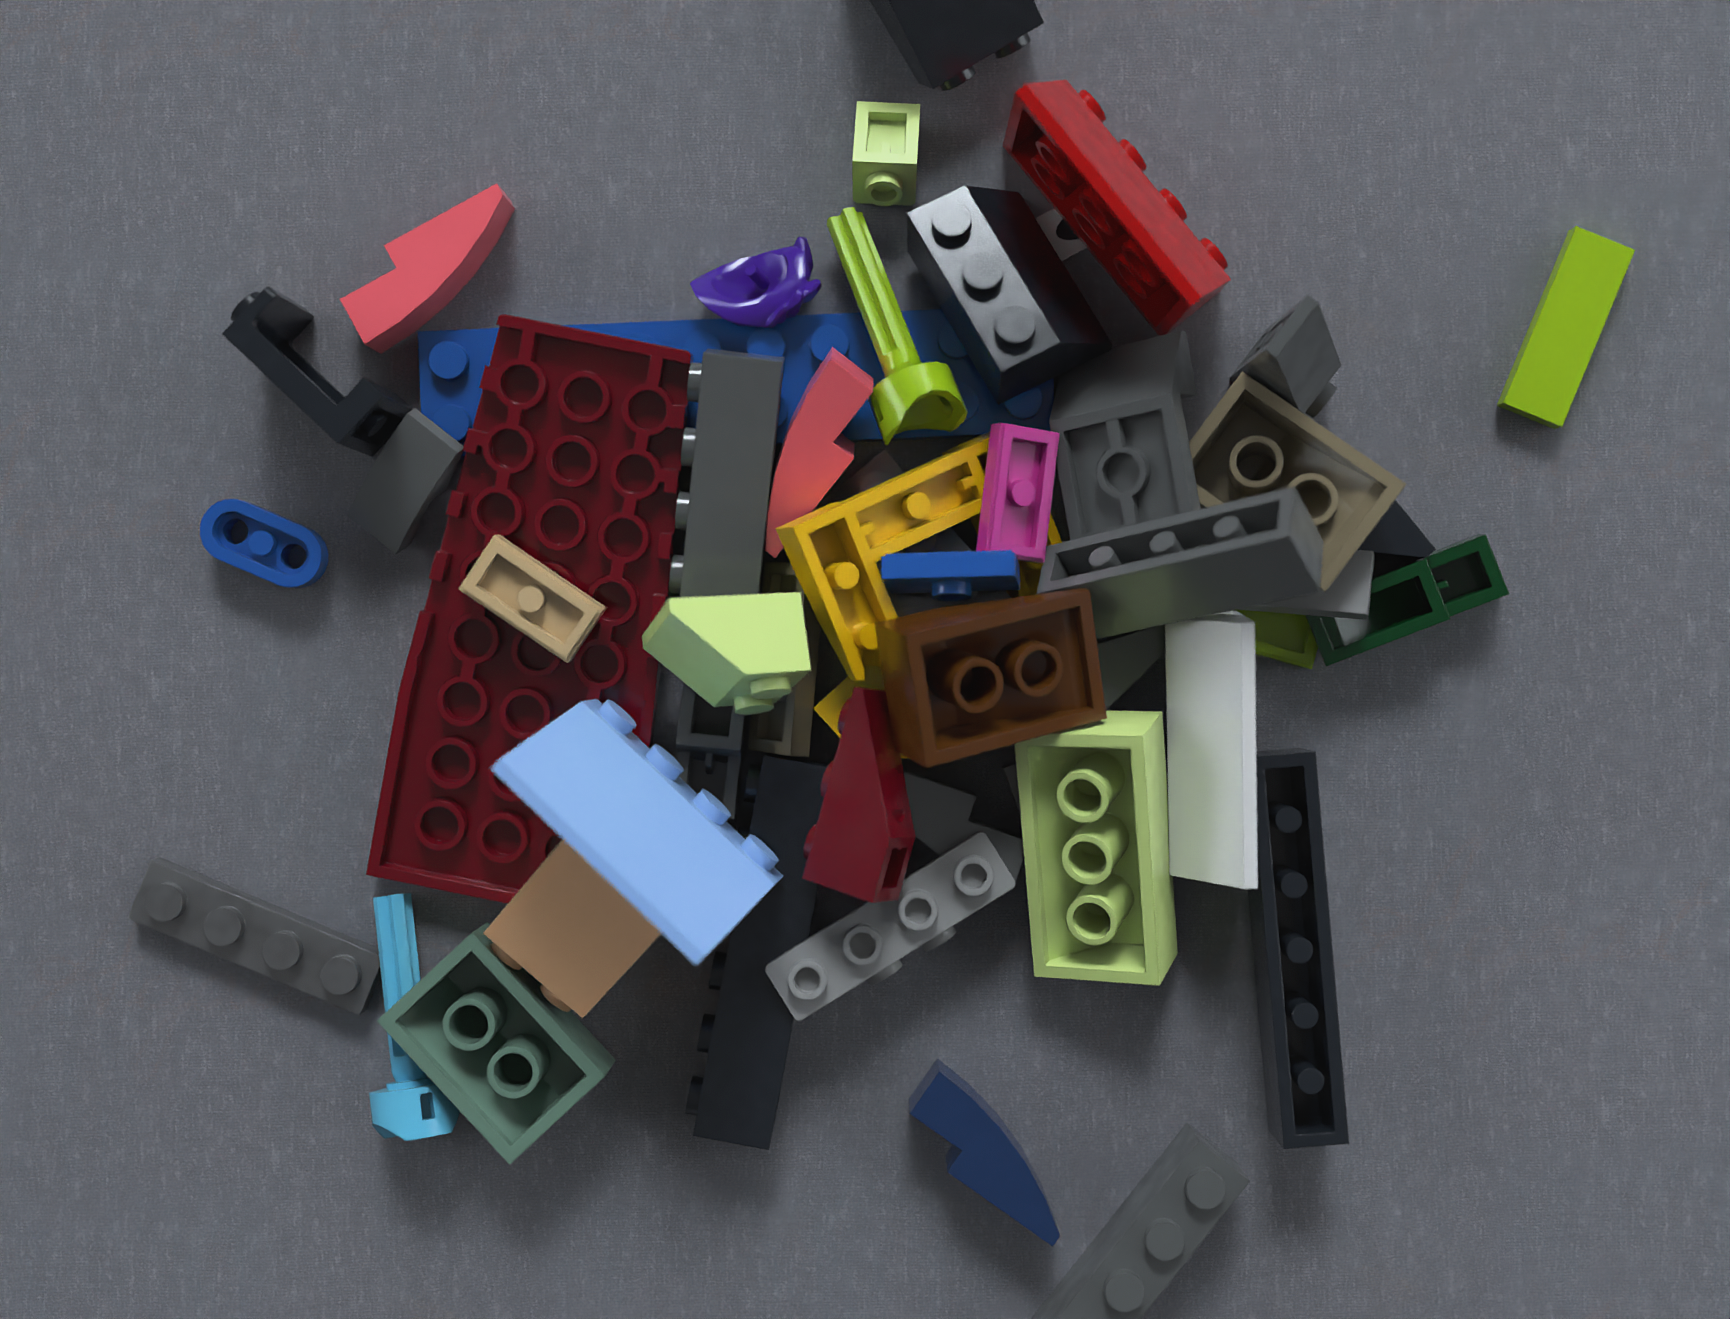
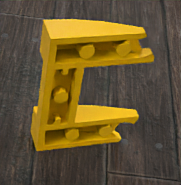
M990 432L942 452L943 456L842 502L830 503L775 528L816 618L850 680L864 681L865 670L863 666L881 667L874 623L898 618L876 562L881 560L885 554H894L970 518L978 535ZM1051 512L1046 546L1062 543ZM1018 561L1020 566V590H1006L1011 598L1035 595L1043 563Z

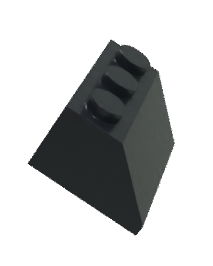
M965 185L907 213V252L998 405L1111 350L1112 342L1019 192Z

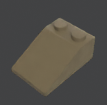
M1244 372L1240 373L1189 441L1201 509L1295 487L1324 542L1320 590L1324 593L1406 486V483Z

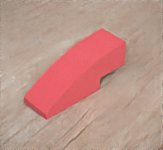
M497 183L385 244L384 247L396 268L340 299L366 346L380 354L415 333L445 308L473 278L499 241L515 210L509 197Z
M833 347L809 381L790 420L778 456L767 511L765 551L774 558L784 548L775 528L812 512L854 459L855 443L841 434V432L873 392L874 378Z

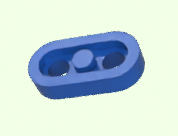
M238 499L221 500L213 504L202 517L200 538L209 554L218 560L276 585L289 588H304L317 582L327 568L329 559L328 549L325 541L316 531L253 503ZM243 521L248 527V535L243 542L237 544L232 538L231 531L237 522ZM300 545L306 552V560L301 567L295 569L289 562V553L293 547Z

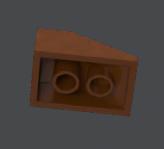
M1080 588L935 608L874 623L895 751L926 768L1107 718L1089 589Z

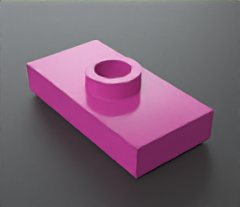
M1006 423L991 424L976 551L1012 550L1016 553L1018 561L1030 563L1045 562L1060 433Z

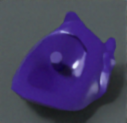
M798 237L793 246L741 258L724 264L690 282L696 298L716 315L737 326L774 328L777 324L785 322L786 318H794L798 314L801 305L811 301L822 287L819 279L809 281L814 265L806 237Z

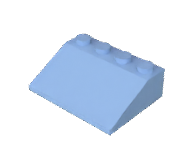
M598 699L581 701L500 758L491 770L687 958L697 965L735 929L783 877L774 867L779 860L774 852L756 836L750 834L744 839L726 821L731 817V813L714 795L704 789L697 794L679 777L684 771L683 767L669 752L657 744H654L651 749L647 747L632 732L637 726L635 721L619 705L609 699L603 704Z

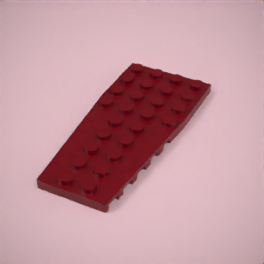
M501 314L498 316L496 323L500 327L489 366L485 365L479 387L483 390L473 428H468L463 451L466 454L457 488L452 490L446 511V515H449L441 548L435 552L428 579H432L425 608L419 612L399 687L366 875L508 904L563 838L491 770L498 760L581 701L598 699L602 704L609 699L619 705L632 717L637 725L632 732L647 747L652 748L661 663L643 649L642 635L668 601L670 570L675 540L676 506L682 474L681 451L689 401H687L688 377L694 356L692 353L682 349ZM494 535H501L607 607L571 662L566 663L459 590V587Z

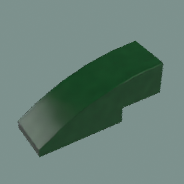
M1477 534L1436 550L1426 558L1407 562L1372 576L1368 620L1313 615L1305 616L1325 666H1329L1447 621L1453 615L1509 595L1510 593L1486 534Z

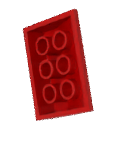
M1067 80L1025 83L1014 94L1002 146L1159 336L1169 334L1218 294L1231 280L1224 271L1228 267L1226 259L1214 243L1207 238H1202L1199 241L1183 222L1187 219V214L1179 200L1165 188L1158 191L1143 173L1147 167L1137 149L1126 139L1118 142L1103 124L1106 116L1101 106L1089 92L1082 89L1077 93Z

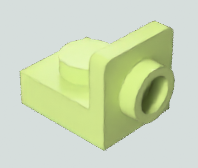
M857 101L852 159L854 202L878 206H911L915 204L920 104Z

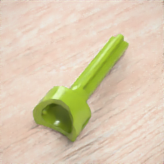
M855 207L845 208L839 216L829 217L826 225L886 377L876 384L872 394L868 397L884 443L888 445L894 435L907 430L934 429L952 432L965 421L968 412L951 369L947 364L941 362H921L863 213L856 212Z

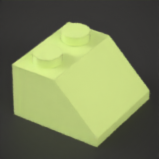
M801 592L670 598L642 635L644 650L713 707L734 706L736 714L749 715L772 710L774 703L783 696L792 692L791 688L811 671Z

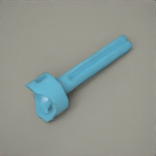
M411 893L373 898L385 1013L421 980ZM387 1033L391 1073L395 1081L386 1083L385 1089L369 1092L372 1126L385 1139L398 1136L404 1141L451 1133L456 1126L460 1111Z

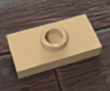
M499 534L492 537L459 587L460 591L566 663L572 661L607 609V607Z

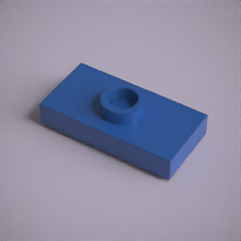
M1012 550L885 554V556H882V581L891 594L932 593V599L959 602L971 599L972 591L1020 590V566L1016 553Z

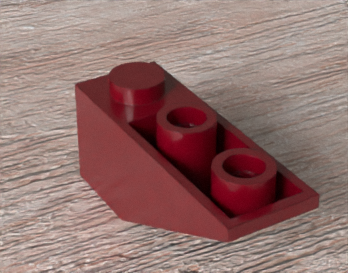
M854 686L852 696L844 703L839 715L838 731L841 737L835 759L826 768L821 781V795L824 797L818 822L811 828L805 840L803 852L807 862L802 879L871 903L898 900L915 840L901 755L895 751L886 692L880 689Z

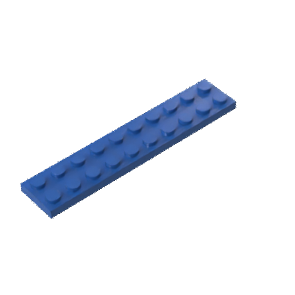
M942 309L901 311L921 362H941L949 366L968 413L965 421L952 432L934 429L907 430L894 435L890 441L973 438L990 432L991 424L996 423L1051 431L1049 420L1054 401V378L998 405ZM861 312L796 315L794 318H786L785 322L777 324L774 328L737 326L723 318L562 325L686 350L693 354V362L702 363L703 352L707 349L785 357L776 446H782L790 420L809 381L832 347L873 377V388L886 378ZM499 328L418 331L421 413L464 446L468 428H473L483 390L479 388L485 365L489 366ZM868 399L841 432L853 443L884 441ZM689 402L686 427L696 428L698 402ZM463 451L462 456H461L460 459H464V458H465V454H466L465 451Z

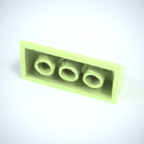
M1106 710V719L1015 743L1034 977L1160 986L1178 954L1173 876L1169 875L1168 790L1163 712Z

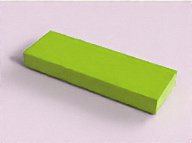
M1578 226L1568 231L1496 406L1552 429H1558L1563 426L1634 255V249Z

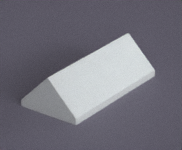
M1231 610L1165 624L1169 875L1242 889H1258L1255 622L1237 610Z

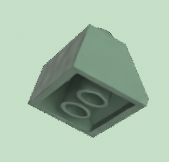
M487 922L464 939L382 1015L377 1022L510 1165L607 1075L616 1059L571 1011H562L547 1000L540 989L542 983L523 967L520 970L513 969L495 955L491 948L493 942L483 934L490 926V923Z

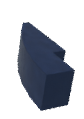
M937 1058L910 1096L909 1114L953 1144L945 1155L947 1172L1053 1247L1060 1238L1057 1223L1043 1186L1023 1148L1000 1116L976 1090Z

